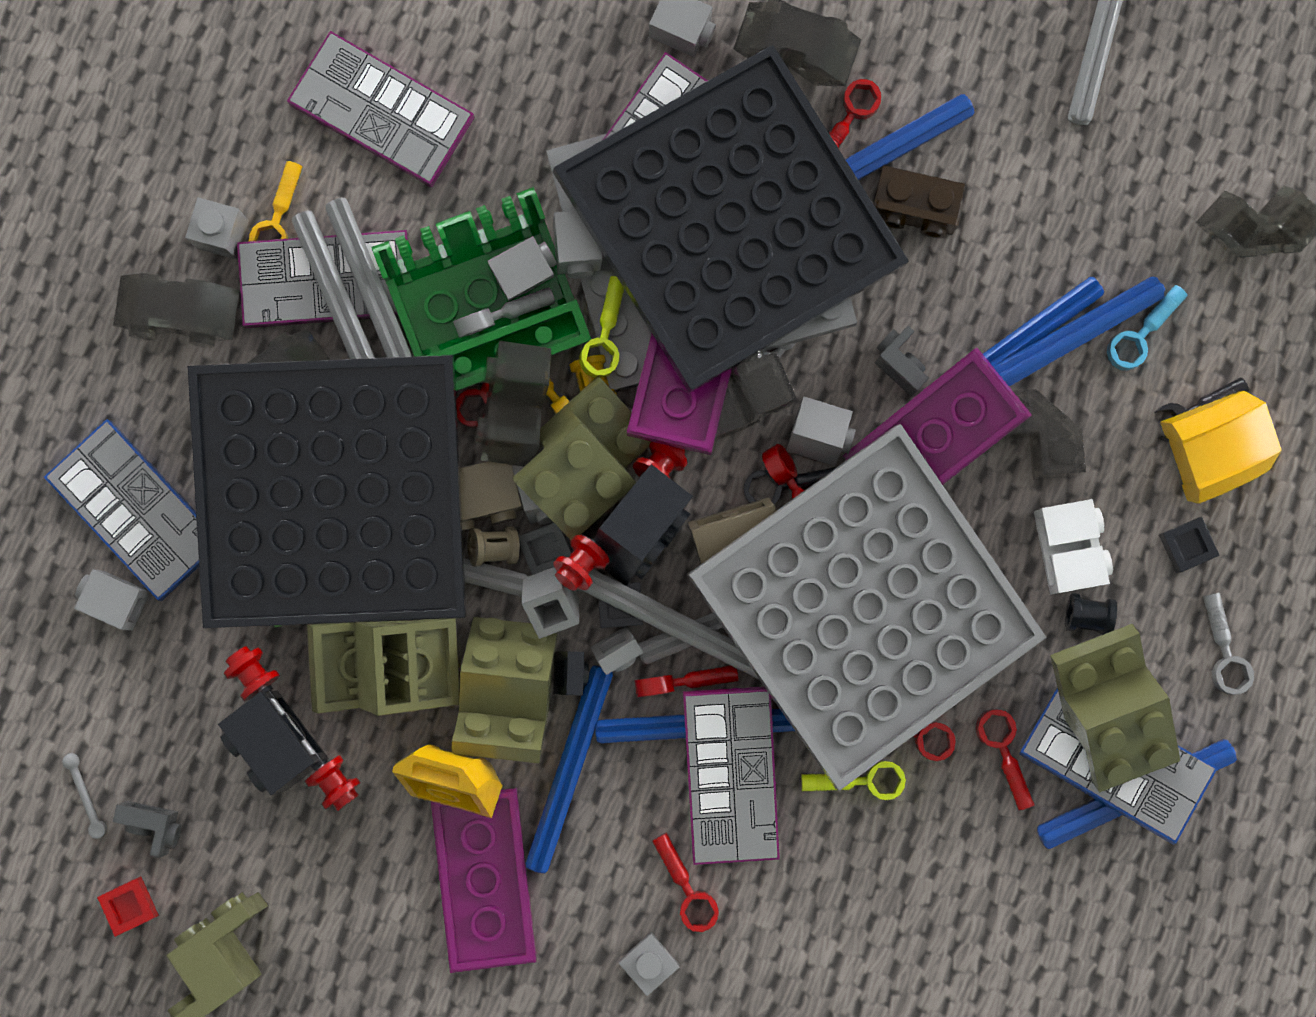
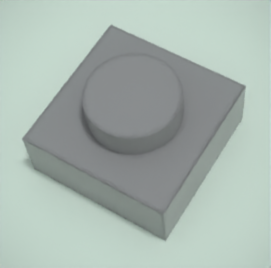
M628 627L621 628L590 647L606 675L613 671L618 672L628 668L635 662L636 657L643 653Z
M652 932L619 960L620 966L646 996L680 968L678 962Z

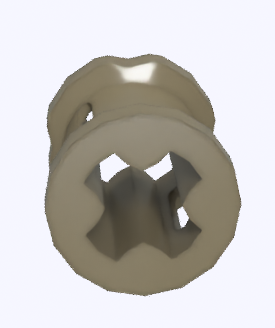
M506 526L504 531L481 532L479 528H471L469 530L467 547L472 566H481L483 562L506 561L509 565L518 562L520 543L518 532L514 526Z

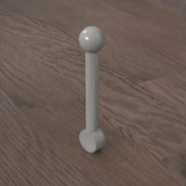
M68 753L64 756L62 764L66 769L70 770L91 823L88 827V833L92 838H101L107 832V825L98 819L78 768L80 763L79 757L74 753Z

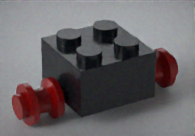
M650 442L649 448L652 455L649 459L639 457L633 463V469L640 479L602 524L594 540L582 535H575L570 541L571 547L574 550L568 558L558 556L553 562L554 568L557 571L555 577L563 586L572 591H576L578 588L588 590L593 584L589 574L594 567L604 569L625 586L629 584L635 575L641 580L645 577L657 561L658 556L665 547L667 548L691 515L685 508L693 496L669 477V473L672 470L680 472L687 466L688 461L685 457V449Z
M248 646L239 649L225 661L229 667L223 674L227 679L237 677L245 687L240 697L246 703L218 723L224 732L220 736L221 741L233 756H242L251 768L247 771L249 779L262 793L267 790L270 795L287 791L313 770H317L304 782L308 787L318 785L326 795L321 804L325 810L332 805L337 811L341 810L359 796L355 788L361 782L358 778L347 779L341 772L340 767L344 761L341 755L328 762L329 758L279 691H271L273 689L271 684L280 677V674L277 670L266 672L259 662L263 655L262 650L258 647L251 651Z

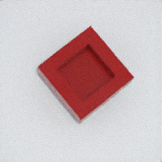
M141 876L97 897L115 937L159 916Z

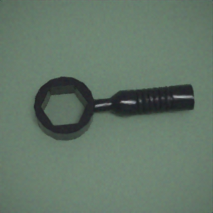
M838 466L797 474L794 480L800 488L806 490ZM758 470L746 479L743 486V494L748 503L755 502L756 500L748 491L752 479L767 477L776 487L773 499L771 500L773 504L779 500L782 490L790 488L787 483L783 485L776 483L767 470Z

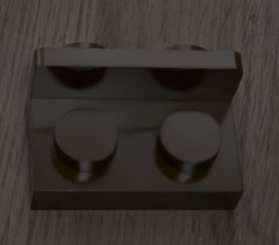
M883 165L874 206L888 228L903 229L904 225L921 228L920 233L925 236L945 238L946 234L953 235L958 228L960 220L958 214L965 184Z

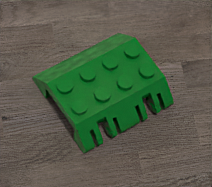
M534 187L516 193L523 213L519 216L511 196L501 199L502 210L510 225L499 230H494L491 213L486 209L485 205L476 208L483 227L481 230L477 231L470 211L435 223L443 242L441 245L437 246L430 226L421 228L422 242L430 254L414 261L413 251L404 235L395 238L402 257L401 260L397 261L389 241L371 247L414 357L454 355L456 391L591 340L577 299H574L566 275L557 273V265L551 267L554 273L552 279L513 299L516 300L550 287L555 299L554 304L529 313L527 312L513 319L505 317L494 321V326L459 338L453 323L457 319L481 310L490 309V312L500 310L506 302H509L491 271L488 260L532 236L538 245L546 242L556 260L555 246L545 223L546 218Z

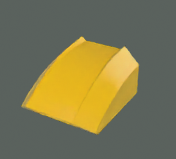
M1246 391L1231 394L1160 422L1164 435L1169 439L1183 482L1182 488L1186 499L1198 504L1231 491L1263 475L1272 468L1282 451L1266 402Z
M426 745L396 763L392 771L410 796L489 818L493 816L503 786L488 760L453 754L435 745Z

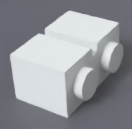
M1093 499L1045 507L1034 511L1050 595L1110 584L1108 575L1113 573L1112 559L1109 551L1103 550L1099 543L1100 533L1104 532V520L1101 510L1094 508Z

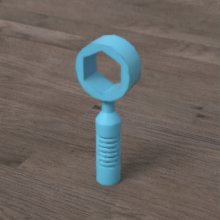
M1173 286L1161 302L1144 319L1143 327L1138 333L1124 331L1111 339L1107 346V356L1114 367L1127 371L1138 367L1144 362L1148 354V346L1144 338L1149 332L1158 330L1170 314L1188 296L1181 287ZM1121 339L1135 341L1140 355L1133 363L1119 360L1115 346Z

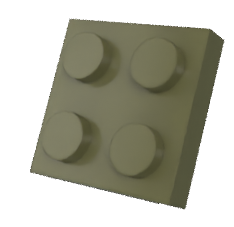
M599 376L535 433L544 449L512 477L514 482L570 540L575 535H581L636 484V481L625 468L649 447L651 442L627 436L632 412Z
M473 617L460 670L459 713L452 739L453 754L540 763L550 706L552 666L558 632L539 639L531 623Z
M456 618L307 625L313 712L319 714L361 708L374 715L381 716L459 705Z
M1133 624L1050 655L1064 719L1086 751L1091 779L1099 793L1181 761L1170 699L1146 667L1140 633Z
M243 892L234 898L232 897L211 912L215 921L210 923L205 918L174 939L178 947L166 956L191 991V994L167 1010L171 1017H205L262 975L233 932L268 907L259 892L248 898Z

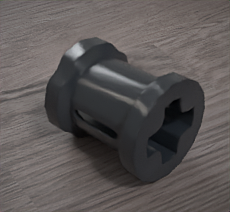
M1071 593L1065 615L1066 631L1073 632L1076 628L1099 631L1101 635L1114 631L1117 619L1116 600L1107 599L1106 602L1081 599L1080 594Z

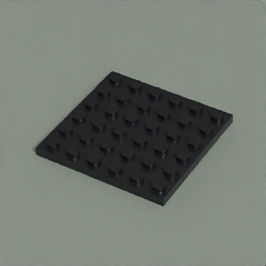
M774 45L751 56L553 168V174L689 393L899 270L909 262Z
M454 355L187 366L203 628L466 617Z

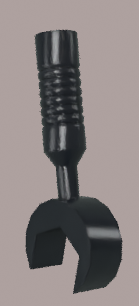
M1240 377L1222 388L1203 396L1195 406L1189 409L1177 403H1169L1159 407L1154 413L1169 411L1174 417L1240 391L1249 392V387L1246 381ZM1166 436L1158 437V439L1164 442H1169Z

